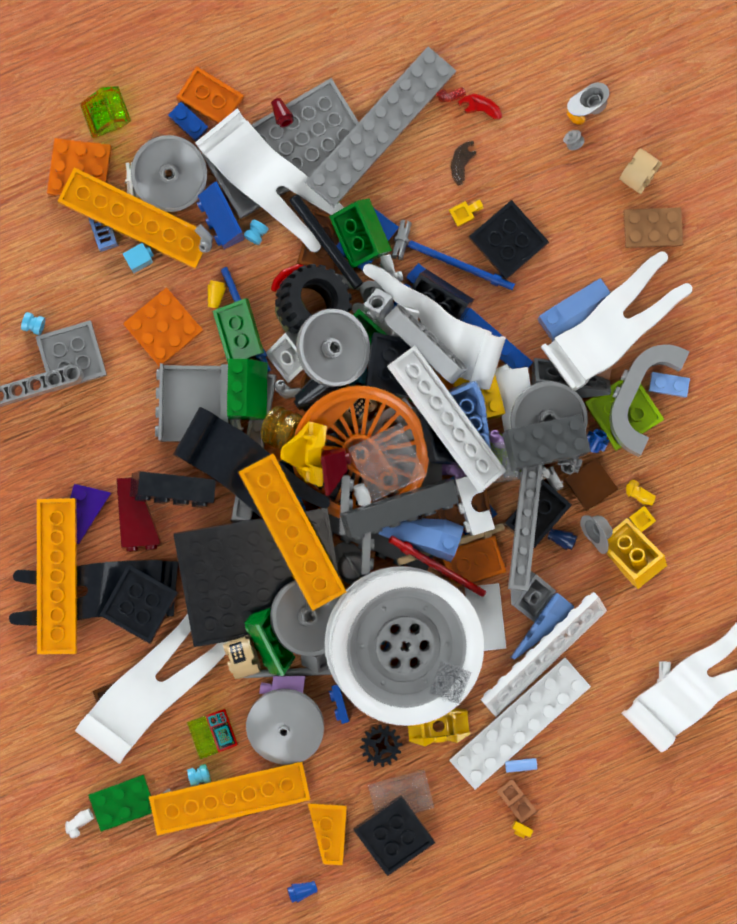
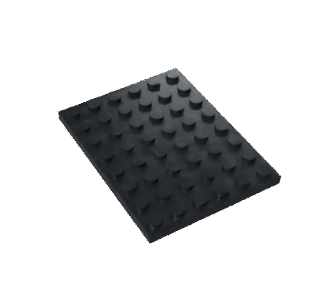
M316 508L305 510L304 512L339 576L328 509ZM262 518L173 534L194 647L232 641L250 635L245 628V622L251 614L268 608L271 609L278 592L285 585L295 580Z

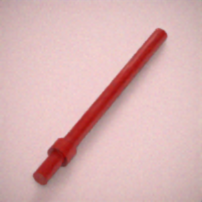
M393 535L389 538L388 542L398 547L402 553L415 557L477 595L485 596L486 590L416 550L412 544L407 541L403 542Z

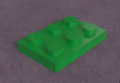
M245 298L213 310L227 362L228 358L250 359L264 353L249 299Z
M144 775L88 795L101 832L152 814L149 800L151 793Z

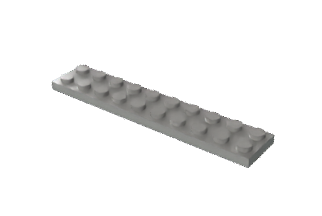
M427 47L313 172L305 184L334 208L452 78L456 70L430 47Z

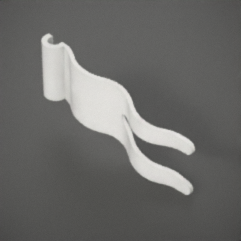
M238 108L195 142L206 158L216 166L233 186L297 236L311 252H318L321 245L314 234L276 193L277 188L281 186L288 188L330 215L344 207L338 203L333 208L305 184L309 177L274 151L252 125L244 119Z
M659 252L649 258L627 281L612 291L582 323L555 337L551 344L546 345L545 343L541 346L572 391L582 388L590 378L613 366L643 334L664 318L675 305L692 293V286L685 283L670 291L645 311L629 319L623 316L625 309L636 299L656 271L667 262L668 255L665 252Z
M366 264L363 267L364 274L381 285L382 289L391 295L395 302L403 307L419 311L418 318L421 320V324L466 366L467 370L460 378L470 382L476 381L480 389H490L506 337L493 336L491 331L454 318L435 301L402 284L378 266ZM355 303L352 306L353 313L360 309L365 314L364 304ZM376 320L373 321L387 335H391L393 329L387 325L385 320L382 323Z
M187 614L181 623L160 644L107 690L93 709L80 722L75 732L120 764L149 726L225 656L223 644L227 642L217 643L208 652L163 682L157 681L156 674L191 632Z
M737 623L720 640L681 661L663 679L640 694L628 710L622 712L660 752L667 750L679 733L702 718L717 702L737 690V669L714 677H710L707 674L709 668L719 663L736 648Z

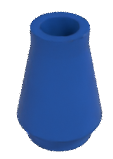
M314 881L291 884V887L287 888L292 903H298L317 893Z

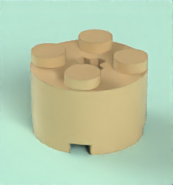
M640 148L633 156L632 161L624 169L619 180L642 194L646 186L654 178L655 172L659 170L663 163Z

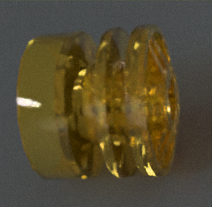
M282 406L274 407L266 415L262 423V441L281 450L286 443L294 438L296 428L303 416L293 413Z

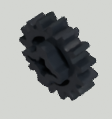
M379 725L377 730L372 726L371 733L365 732L367 738H361V741L365 742V745L360 746V749H365L362 756L368 755L367 762L369 763L373 760L375 767L378 763H381V767H384V762L392 765L391 759L393 758L397 761L396 753L401 754L398 747L402 746V743L397 742L401 738L400 735L394 736L396 730L394 729L390 732L388 725L385 729H382V726ZM382 733L380 738L376 740L371 739L373 735ZM388 735L392 737L394 746L389 745L387 741ZM383 737H385L384 745H386L387 748L382 749V751H380V754L378 755L379 751L378 747L376 746V743H380L381 740H383ZM368 745L374 748V756L369 752ZM386 752L392 753L389 757L381 759L382 754Z

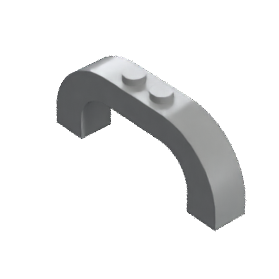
M657 345L641 353L632 363L629 370L625 369L620 379L623 383L621 387H616L612 396L615 400L610 410L609 421L615 440L627 452L637 457L641 456L649 440V437L635 431L628 421L629 407L646 371L655 365H665L679 372L690 351L674 345Z

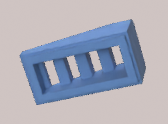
M89 218L99 251L103 252L117 247L118 243L113 229L104 227L97 230L96 227L103 224L99 222L94 223V220ZM109 231L108 234L102 236L98 235L99 233ZM111 237V240H109V241H106V242H103V243H101V241H100V240H103V239H106V238Z

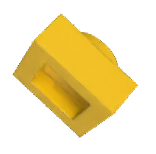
M645 506L629 517L630 521L641 532L656 522Z
M515 820L511 826L515 830L514 834L523 839L525 836L531 837L533 833L531 828Z

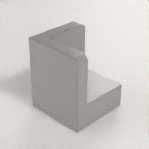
M325 653L315 656L301 655L302 665L317 674L328 668Z

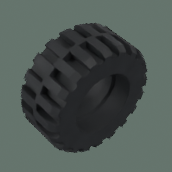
M316 264L304 265L292 272L280 284V288L276 293L278 298L275 300V306L279 308L276 312L278 317L281 316L283 326L286 325L291 334L296 333L298 336L301 326L312 315L305 309L301 301L302 288H309L318 292L325 301L326 309H340L346 312L352 310V303H349L352 300L351 293L347 291L349 287L347 283L344 284L342 282L343 278L340 275L334 274L335 271L333 269L327 270L324 265L317 267Z

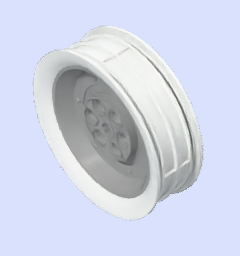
M407 566L387 567L373 571L361 577L346 589L347 592L342 594L334 605L327 622L325 655L334 681L355 706L370 717L385 723L418 725L444 716L464 700L474 686L481 670L484 656V637L476 611L463 593L449 582L431 572ZM417 623L418 629L416 632L411 633L409 630L410 626ZM393 624H398V631L391 633L390 627ZM422 640H427L426 648L419 649V643ZM383 641H388V648L385 650H381V643ZM403 641L406 642V644H405V645H406V648H405V649L402 648V642H403ZM413 657H417V664L415 666H410V659ZM398 658V664L391 667L390 660ZM447 664L452 668L445 670V672L455 669L460 676L459 678L464 682L462 684L464 689L463 686L457 689L459 688L457 686L460 684L456 685L454 682L456 686L454 690H458L454 698L457 697L458 701L449 700L453 699V676H437L438 674L441 675L438 671ZM462 670V673H464L467 678L464 679V677H462L460 674L461 672L459 671ZM435 681V694H432L430 692L433 691L431 689H433L432 687ZM437 681H446L442 683V687L438 683V688L444 689H437Z

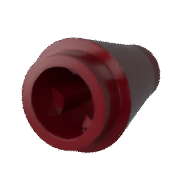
M281 98L274 99L271 105L276 124L281 128L291 125L294 121V115Z

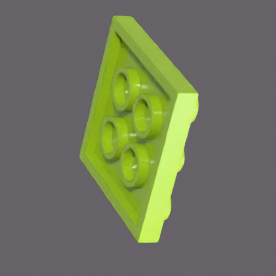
M622 380L610 386V395L595 396L584 403L601 430L607 434V439L615 451L620 449L621 446L612 434L609 417L615 400L612 397L617 386L621 387ZM640 384L628 410V421L635 431L643 434L662 422L664 418Z

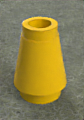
M210 280V284L207 285V307L219 308L226 290L224 288L225 283Z

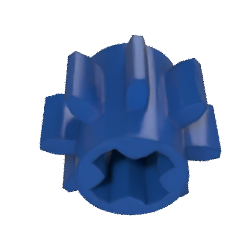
M599 429L594 430V432L589 431L587 434L591 452L599 453L600 450L604 452L609 443V440L606 439L607 434Z

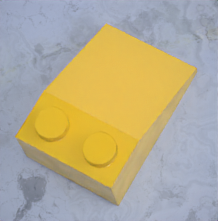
M628 518L613 529L612 536L608 539L607 555L637 589L641 588L667 566L665 556Z

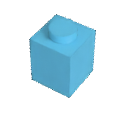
M143 243L123 253L133 273L153 263L151 257L154 255L150 247H145Z

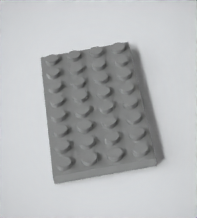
M330 78L286 104L294 115V121L291 125L281 128L276 124L274 112L253 123L252 127L274 151L297 167L306 176L310 177L359 122L336 84ZM202 153L203 158L240 219L261 208V206L233 186ZM281 186L277 188L276 193L281 196L288 192L289 189Z

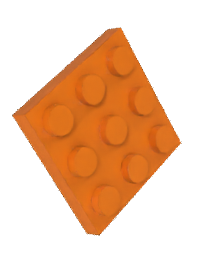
M54 138L47 194L60 196L74 167L107 183L111 145Z
M167 287L123 323L159 367L160 364L164 365L203 332V329Z

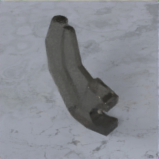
M473 141L462 144L454 152L450 166L452 178L458 186L462 185L465 180L466 164L476 156V151H468V147L474 146Z

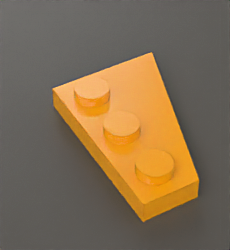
M308 803L323 864L343 865L347 806Z

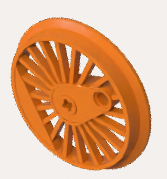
M370 386L341 388L317 400L300 420L294 437L308 422H314L327 426V430L331 427L345 440L342 441L326 433V439L342 447L325 445L322 447V450L346 448V453H350L351 458L347 475H350L351 478L352 473H356L354 486L358 484L359 476L363 477L365 487L368 488L369 494L368 481L377 486L382 497H387L384 490H393L395 488L399 491L395 495L421 487L429 463L421 421L411 407L396 395ZM358 398L365 399L361 432L358 430L354 402ZM370 399L379 401L381 406L368 433H365ZM388 405L396 412L371 436L385 406ZM349 407L354 426V434L352 433L350 427L348 426L343 416V414L347 411ZM399 415L407 422V425L376 441ZM338 419L342 422L349 437L334 424ZM411 429L415 439L379 446ZM416 445V457L383 452L384 450ZM357 449H358L359 451H361V450L363 449V450H364V456H362V455L357 456ZM388 458L415 462L413 472L410 473L392 465ZM293 467L295 475L303 481L295 467ZM397 473L409 478L403 488L398 484ZM391 475L394 478L393 482L385 483L383 481L384 476ZM306 483L317 492L325 495V487L320 490L317 485ZM341 488L335 500L326 496L330 500V505L327 508L328 514L340 518L339 500L341 498ZM353 494V495H352V499H353V508H352V510L361 507V506H355V505H356V498H355V496H354V494Z

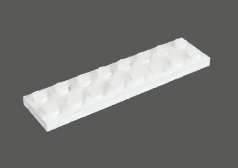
M416 346L410 348L387 366L479 493L506 472L505 468Z
M594 592L591 595H587L577 608L569 612L568 617L562 622L557 623L549 635L544 636L534 649L527 652L523 660L517 662L506 676H502L492 689L485 692L481 701L495 717L607 611L599 596Z
M564 657L449 761L474 789H477L591 686Z

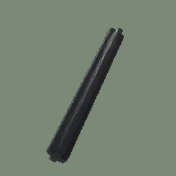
M299 195L293 196L290 199V203L353 289L360 287L363 283L304 201Z

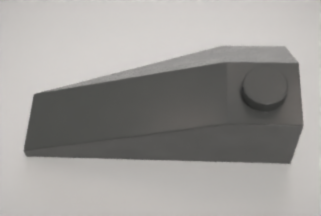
M534 358L530 385L543 381H555L569 386L550 360ZM595 375L576 392L581 398L610 395V380Z

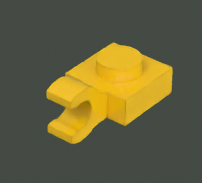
M480 200L469 206L464 201L449 209V212L457 227H460L473 220V213L482 210L484 206Z

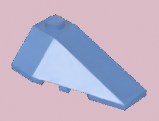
M600 278L547 310L537 320L553 342L555 337L582 323L610 294V291Z
M467 382L449 389V393L491 449L485 399L477 382Z
M422 518V520L417 519L411 522H407V520L400 522L401 525L397 527L382 528L383 531L379 532V535L390 538L393 535L403 542L407 541L412 544L415 549L451 562L458 548L464 526L443 519Z
M553 594L510 658L515 660L544 636L551 633L557 623L562 622L568 617L569 612L574 606L560 594Z

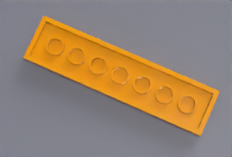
M74 167L58 199V203L196 269L204 253L199 250L201 237L194 231L197 228L196 226Z
M274 454L239 471L238 473L311 611L346 593V589Z
M76 498L37 499V654H77Z
M298 762L149 796L158 836L310 800L303 763Z

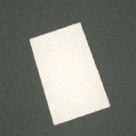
M528 367L495 371L505 409V414L502 415L504 432L511 429L510 416L514 402L525 389L531 386Z
M499 583L478 585L486 590L484 597L465 587L466 598L475 609L482 627L484 651L506 649Z

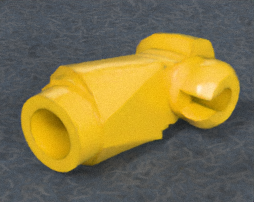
M630 480L629 484L626 485L627 496H632L643 505L652 506L656 495L642 487H638L639 482L637 480Z

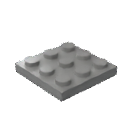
M91 320L36 336L46 372L68 365H75L84 373L83 380L78 384L107 376ZM77 370L70 372V379L77 377ZM58 375L53 376L51 379L52 385H55L59 382Z

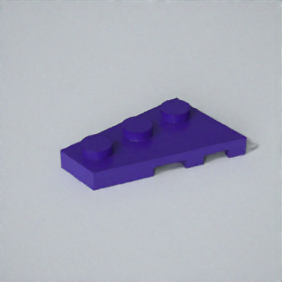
M78 484L73 485L70 498H76L77 544H80L96 516L111 496V492Z

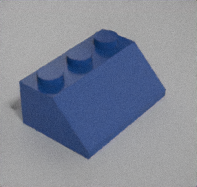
M217 181L212 183L198 195L199 202H197L201 213H206L208 218L205 221L209 229H214L216 235L213 237L217 245H222L225 250L243 241L244 237Z

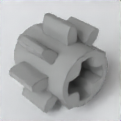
M576 457L558 461L557 465H561V471L571 475L574 471L576 473L579 472L583 460Z

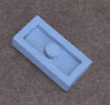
M652 372L648 392L686 398L690 378Z

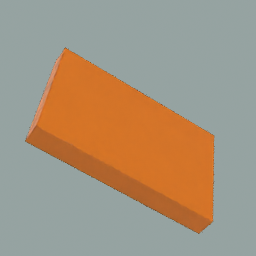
M196 66L176 98L219 124L238 108L244 99V95Z
M495 536L459 546L451 562L442 559L445 567L472 583L506 573ZM447 577L449 583L452 584L454 587L457 588L462 586L459 583Z

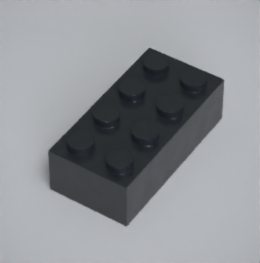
M139 471L132 473L130 497H135V501L141 502L154 499V503L159 504L173 501V505L177 506L189 505L191 503V507L203 508L208 507V504L214 503L216 480Z

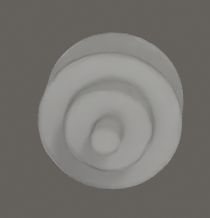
M579 130L569 131L563 139L569 150L579 149L585 141Z

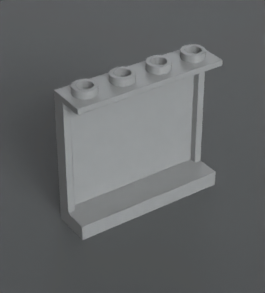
M160 364V369L156 370V379L160 380L159 388H156V399H159V407H156L155 416L159 418V426H155V437H158L160 442H180L199 407L212 412L229 423L227 417L228 364H221V366Z

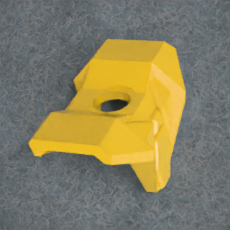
M308 422L294 438L281 448L280 456L283 461L295 467L305 483H312L320 487L323 486L321 451L326 442L327 426Z
M454 708L444 716L433 721L418 725H408L409 741L423 747L432 743L446 741L458 743L470 735L467 709ZM435 721L443 722L444 729L441 732L434 731L433 723Z

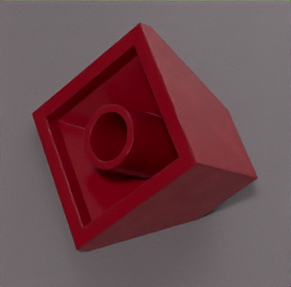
M346 448L322 450L321 464L326 496H330L346 473L348 465L351 464L350 453H346Z

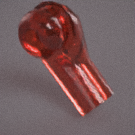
M463 87L446 93L444 89L437 92L438 100L442 103L455 101L466 95Z

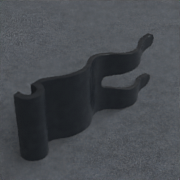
M199 407L173 455L214 478L262 518L238 472L271 454L235 426L222 420L212 412ZM278 461L295 495L320 508L329 507L330 500L328 497L311 488Z
M137 560L101 562L77 566V586H86L88 589L86 596L77 598V620L102 617L100 614L128 564L176 590L179 562ZM17 570L13 574V579L17 582L37 585V571ZM175 601L167 614L169 617H174ZM37 610L14 612L9 616V621L13 625L37 626Z

